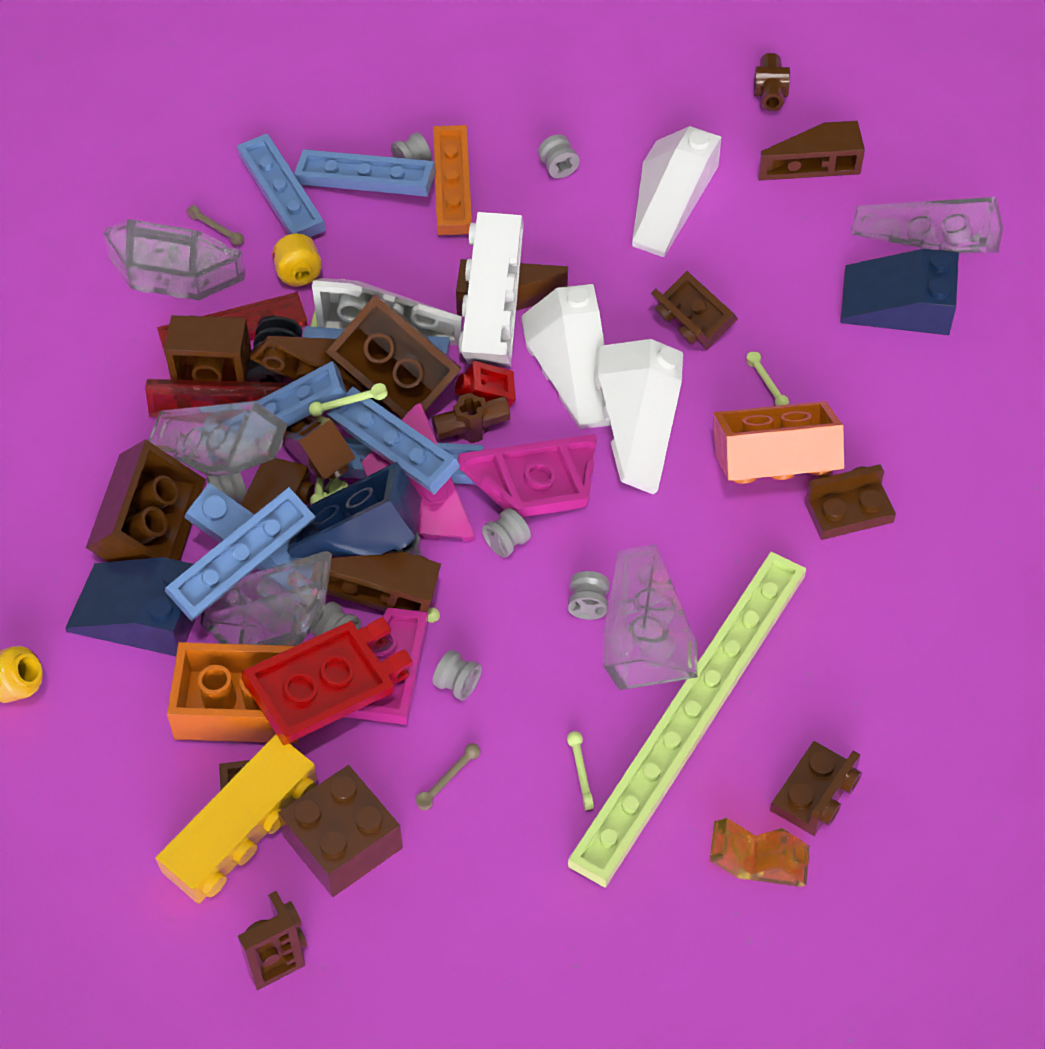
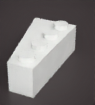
M478 212L476 223H470L469 245L474 246L472 259H467L465 279L469 281L468 295L463 297L462 317H465L464 330L460 332L459 353H462L467 364H471L474 360L492 366L511 367L524 228L522 215Z

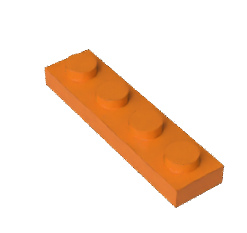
M467 125L433 126L437 235L469 234L472 213Z

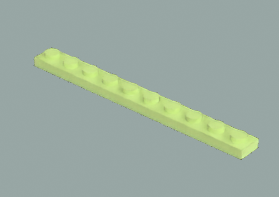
M773 552L769 553L568 859V867L605 888L607 887L803 581L806 573L805 567Z

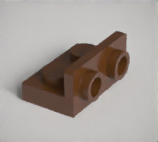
M881 464L870 467L860 466L852 471L832 476H820L808 483L805 506L821 540L894 523L896 513L882 485L884 470Z
M813 741L772 801L770 811L815 836L823 823L830 826L841 807V803L838 800L843 792L851 794L862 775V772L857 769L861 754L853 750L846 759Z
M277 891L268 894L274 917L269 920H259L250 925L244 933L238 935L249 976L257 990L306 966L301 949L307 946V942L300 929V926H302L301 919L293 903L289 901L283 904Z

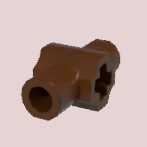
M766 53L760 59V66L755 68L754 96L762 97L764 109L777 111L783 106L784 97L789 95L790 67H782L781 57L778 54Z
M472 393L459 396V401L453 406V411L432 416V426L438 440L457 435L458 439L475 443L483 440V435L489 430L488 426L510 420V410L504 396L485 401L484 397H477Z

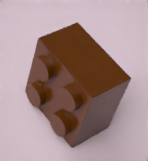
M171 315L164 352L175 398L248 401L250 387L247 384L246 378L252 350L246 318Z
M349 764L278 812L283 837L332 897L342 892L403 848L400 824Z

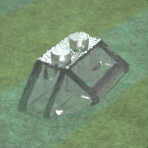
M128 219L113 227L105 228L103 232L110 260L128 286L134 290L199 301L243 281L246 276L241 250L234 247L228 248L221 241L197 230Z
M323 551L247 575L202 613L200 624L210 631L221 644L282 646L301 644L323 617L332 554L328 551Z

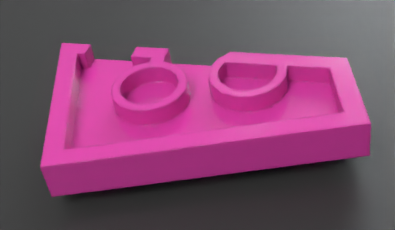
M387 608L382 616L391 628V633L384 636L388 641L387 646L373 652L381 662L405 649L413 660L412 666L406 668L409 676L400 682L394 683L395 686L392 694L344 717L407 725L429 621L428 612Z

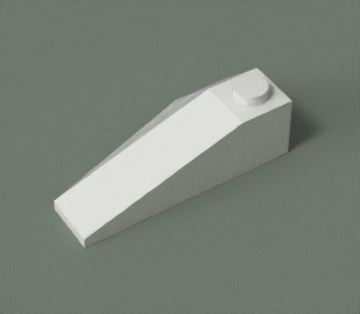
M689 126L655 142L642 165L632 247L665 257L719 166L721 136Z
M330 278L313 280L312 290L317 327L346 329L375 294H378L424 335L450 337V345L459 346L462 316L361 281Z
M587 284L556 288L521 316L526 348L531 356L536 357L542 367V373L547 380H551L559 393L560 401L579 429L611 426L610 420H605L602 408L605 406L602 390H597L594 381L596 349L604 345L594 285Z
M653 339L599 346L596 349L594 381L597 390H602L605 401L602 412L604 419L610 420L614 439L611 441V446L620 481L654 495L659 488L682 383L683 352Z

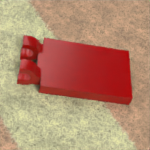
M381 617L357 630L352 621L344 623L243 670L241 679L285 746L392 694L395 686L394 683L408 678L409 672L406 668L412 666L413 660L407 651L403 649L388 659L379 661L373 651L387 646L388 641L384 636L391 633L390 626L384 617Z

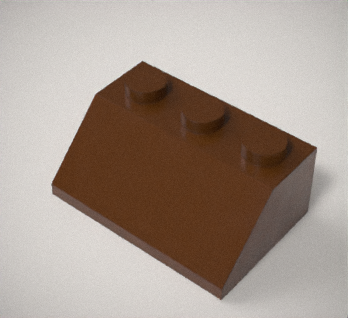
M375 294L326 351L329 356L369 390L375 384H384L388 394L382 401L402 419L419 403H421L425 412L462 369L459 364L378 294Z
M145 439L119 454L86 549L107 562L159 557L179 561L192 524L184 517L202 493L206 479Z

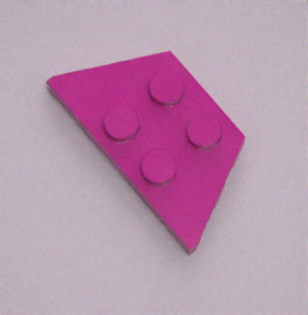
M421 403L415 405L402 421L438 445ZM371 451L361 462L366 476L391 465L374 451ZM407 476L422 498L417 531L420 536L431 539L451 537L462 538L463 541L475 540V535L451 477L434 495Z
M596 434L459 453L457 461L460 464L459 469L504 510L506 508L515 510L521 517L585 508L590 495V478L593 473V457L597 436Z

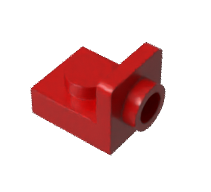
M473 360L466 372L459 375L455 385V394L461 396L472 393L474 396L484 397L485 401L504 396L510 408L516 400L514 371Z

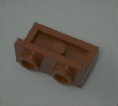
M688 271L664 294L656 288L651 292V295L658 303L654 307L657 313L668 323L674 319L680 325L677 329L678 332L691 345L698 341L706 350L738 320L736 315Z

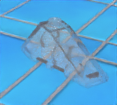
M984 197L857 206L851 232L852 235L924 249L959 252L961 255L999 252L1003 224L997 198Z
M256 401L160 411L148 441L176 460L208 476L234 475L274 459L283 444V436L288 424Z
M656 544L618 551L604 626L603 667L619 690L698 678L697 641L686 619L685 612L676 595L671 578Z

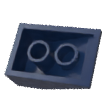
M918 249L846 265L840 323L949 335L957 304L959 252Z
M395 462L307 506L314 514L315 519L289 541L287 552L293 558L381 555L393 548L400 550L409 545L416 537L422 498L398 462Z
M164 557L94 563L65 627L66 632L176 656L178 642H187L196 618L191 622L168 596L165 588L194 564Z

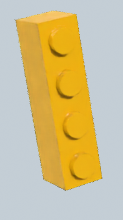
M275 734L155 857L161 872L198 905L207 896L209 898L215 896L227 881L226 876L237 864L242 866L247 863L257 850L256 844L267 833L273 834L281 827L278 812L316 787L318 778L315 764L291 744L284 746L277 734Z

